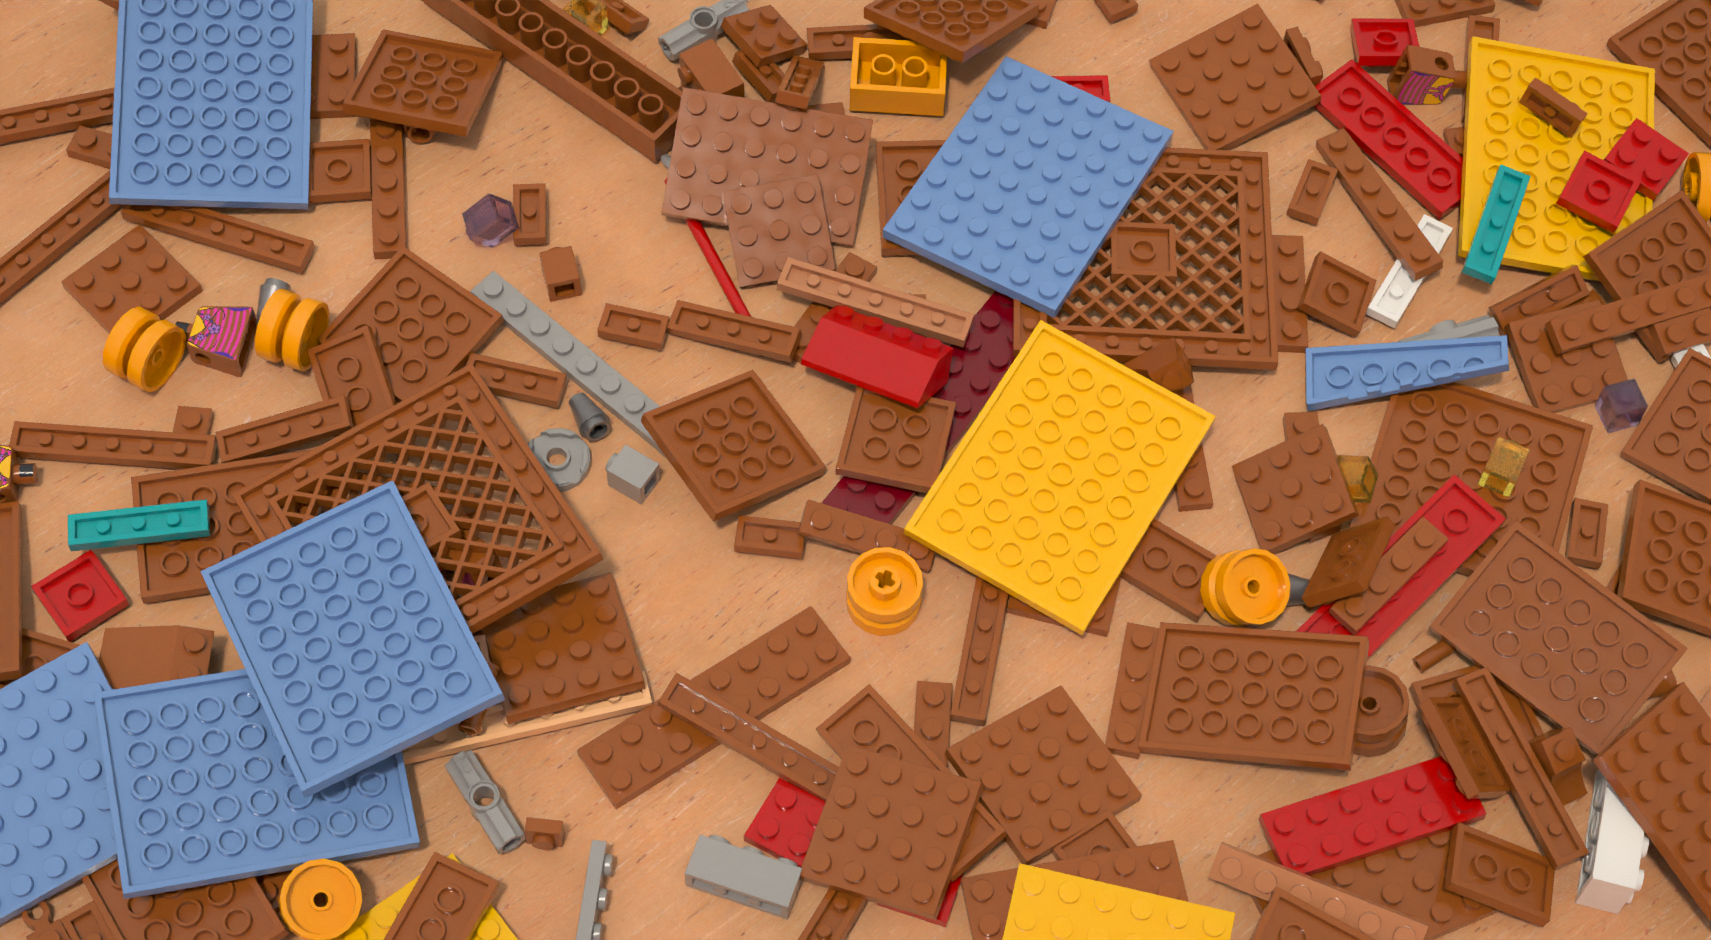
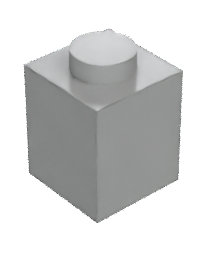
M627 445L622 448L619 454L614 453L606 464L605 470L607 471L608 486L641 505L660 481L659 463Z

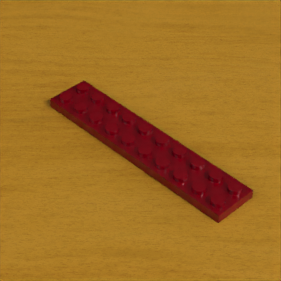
M996 290L974 316V322L964 348L953 344L950 345V347H953V355L948 383L932 396L933 398L956 402V410L944 459L972 426L1016 358L1013 357V298ZM843 476L823 500L822 504L892 525L918 491Z

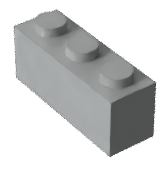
M699 835L685 871V883L688 887L788 920L802 880H800L802 868L787 858L780 857L776 860L764 856L763 852L754 847L745 846L742 849L730 845L728 840L717 835H710L709 837Z

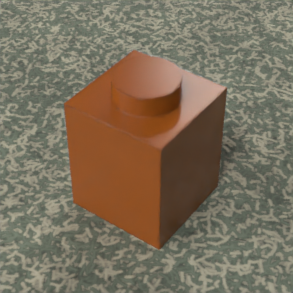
M572 246L554 247L548 251L539 252L542 273L550 302L581 296L580 277Z

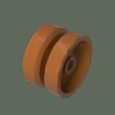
M1371 665L1366 666L1354 754L1368 757L1385 754L1397 747L1405 736L1410 701L1407 689L1397 675L1385 668Z

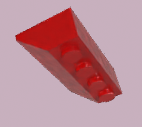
M837 305L821 317L802 356L801 365L919 408L948 383L953 347L942 344L938 339L917 335L908 328L895 327L884 323L878 317H868L854 312L850 307Z

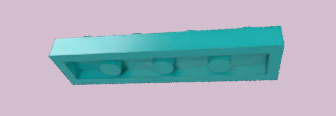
M1500 164L1493 179L1461 273L1492 285L1497 276L1531 176Z
M207 499L68 515V546L71 551L210 536V513Z

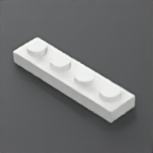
M1424 214L1417 226L1437 253L1440 254L1453 228ZM1397 259L1370 303L1366 315L1396 328L1426 276L1414 281Z

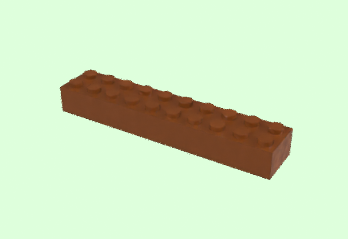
M421 0L490 49L503 52V58L655 163L673 147L682 91L549 0Z

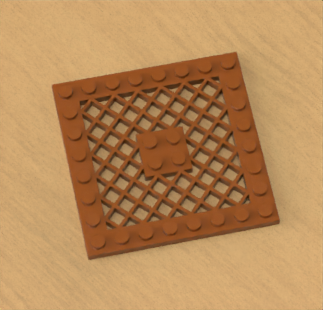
M1167 147L1127 207L1134 214L1128 219L1123 215L1121 216L1096 254L1095 258L1103 265L1096 270L1089 265L1084 272V275L1087 277L1077 283L1061 307L1071 315L1067 320L1063 322L1057 316L1055 318L1021 303V301L1013 299V357H1017L1040 320L1116 362L1126 363L1174 337L1190 359L1191 366L1276 370L1278 366V343L1268 152ZM1156 182L1165 189L1159 195L1150 188ZM1187 184L1197 191L1191 197L1182 190ZM1218 186H1221L1228 192L1223 198L1213 191ZM1139 195H1142L1149 201L1144 207L1134 200ZM1172 196L1181 202L1176 208H1173L1166 202ZM1203 198H1206L1213 204L1208 210L1198 203ZM1235 199L1236 209L1230 205ZM1158 208L1166 216L1158 220L1150 213ZM1190 210L1197 218L1190 222L1182 214ZM1220 211L1230 218L1224 224L1214 217ZM1172 222H1175L1182 228L1177 234L1175 232V224H1171ZM1205 223L1214 230L1209 236L1199 229ZM1236 225L1238 236L1231 231ZM1189 235L1198 242L1193 248L1183 241ZM1221 237L1231 244L1225 250L1215 243ZM1109 244L1110 256L1103 251V249L1106 248ZM1176 249H1177L1181 254H1183V256H1182L1181 258H1179L1177 261H1176ZM1207 249L1215 258L1208 262L1199 254ZM1237 251L1239 255V262L1232 257V255L1235 254ZM1190 261L1200 269L1195 274H1191L1184 268ZM1222 263L1232 270L1227 276H1224L1216 269ZM1109 271L1110 281H1115L1113 284L1103 277ZM1177 276L1184 281L1178 287L1174 285ZM1209 276L1217 284L1209 289L1200 280ZM1237 278H1240V288L1233 283ZM1093 283L1103 290L1097 296H1094L1087 290ZM1125 285H1128L1136 292L1130 298L1119 291ZM1158 286L1168 293L1162 300L1152 292ZM1190 288L1201 295L1195 301L1184 294ZM1225 290L1234 298L1226 303L1217 294ZM1077 296L1087 303L1081 309L1071 302ZM1110 297L1119 304L1113 311L1104 304ZM1142 299L1152 306L1147 312H1144L1136 305ZM1175 300L1185 308L1179 314L1169 307ZM1207 302L1217 309L1211 316L1201 308ZM1240 303L1241 315L1234 310V308L1237 307ZM1093 310H1096L1104 317L1098 323H1095L1087 316ZM1127 311L1136 318L1130 325L1120 318ZM1159 313L1169 320L1162 327L1152 319ZM1191 315H1194L1202 322L1196 328L1185 321ZM1224 316L1235 324L1228 330L1218 322Z
M472 363L232 493L236 504L261 543L293 528L290 523L301 524L316 517L319 506L333 509L350 501L346 499L350 489L362 491V495L383 485L384 483H377L380 473L392 474L390 481L393 480L431 555L437 552L436 557H433L440 573L442 569L455 571L452 582H445L472 634L603 560L600 550ZM446 421L460 422L457 431L444 429ZM469 423L476 434L466 433ZM417 436L430 438L427 448L414 446ZM439 440L451 441L450 451L437 449ZM462 443L475 445L473 454L459 453ZM485 447L492 457L482 456ZM387 453L400 455L397 464L384 462ZM409 457L423 458L420 467L406 466ZM432 460L445 461L443 470L429 469ZM455 463L468 465L465 475L452 473ZM477 468H490L489 477L475 476ZM357 469L370 471L366 481L354 479ZM500 471L503 472L508 481L498 480ZM402 476L415 478L412 488L399 486ZM425 480L437 481L436 490L434 491L429 482L424 484ZM448 483L461 485L458 495L445 493ZM327 486L339 488L336 497L323 496ZM471 487L484 489L481 499L468 497ZM494 490L507 492L504 502L491 500ZM516 495L519 496L524 505L514 504ZM296 503L309 504L305 514L293 512ZM443 504L454 506L451 515ZM464 507L477 509L474 519L461 517ZM487 511L500 513L497 523L483 521ZM510 514L524 516L521 526L507 524ZM533 518L540 529L530 528ZM459 528L470 530L467 540L461 539L463 536ZM480 531L493 533L490 544L477 542ZM502 536L517 537L514 547L500 545ZM526 539L540 541L537 551L523 549ZM449 548L463 550L459 561L446 559ZM472 552L486 553L483 565L469 562ZM496 556L510 558L506 568L492 566ZM519 560H526L518 565ZM471 572L472 574L479 575L475 586L462 584L465 573ZM488 577H494V579L487 582ZM458 594L464 595L456 600Z

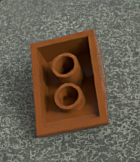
M180 625L105 628L99 663L113 689L207 675L214 631Z

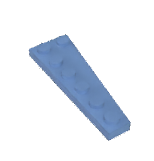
M1507 335L1306 348L1307 410L1313 411L1509 371Z

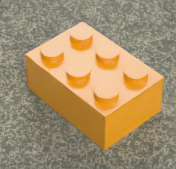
M854 37L849 111L943 116L947 56L911 40Z

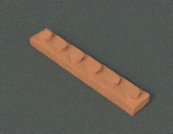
M790 257L787 258L777 282L778 291L833 308L837 305L852 308L854 312L868 317H878L884 323L895 327L908 328L914 333L963 348L974 322L975 314Z
M1224 842L1220 844L1208 876L1210 879L1266 901L1269 900L1272 891L1278 887L1375 940H1424L1429 927V923Z

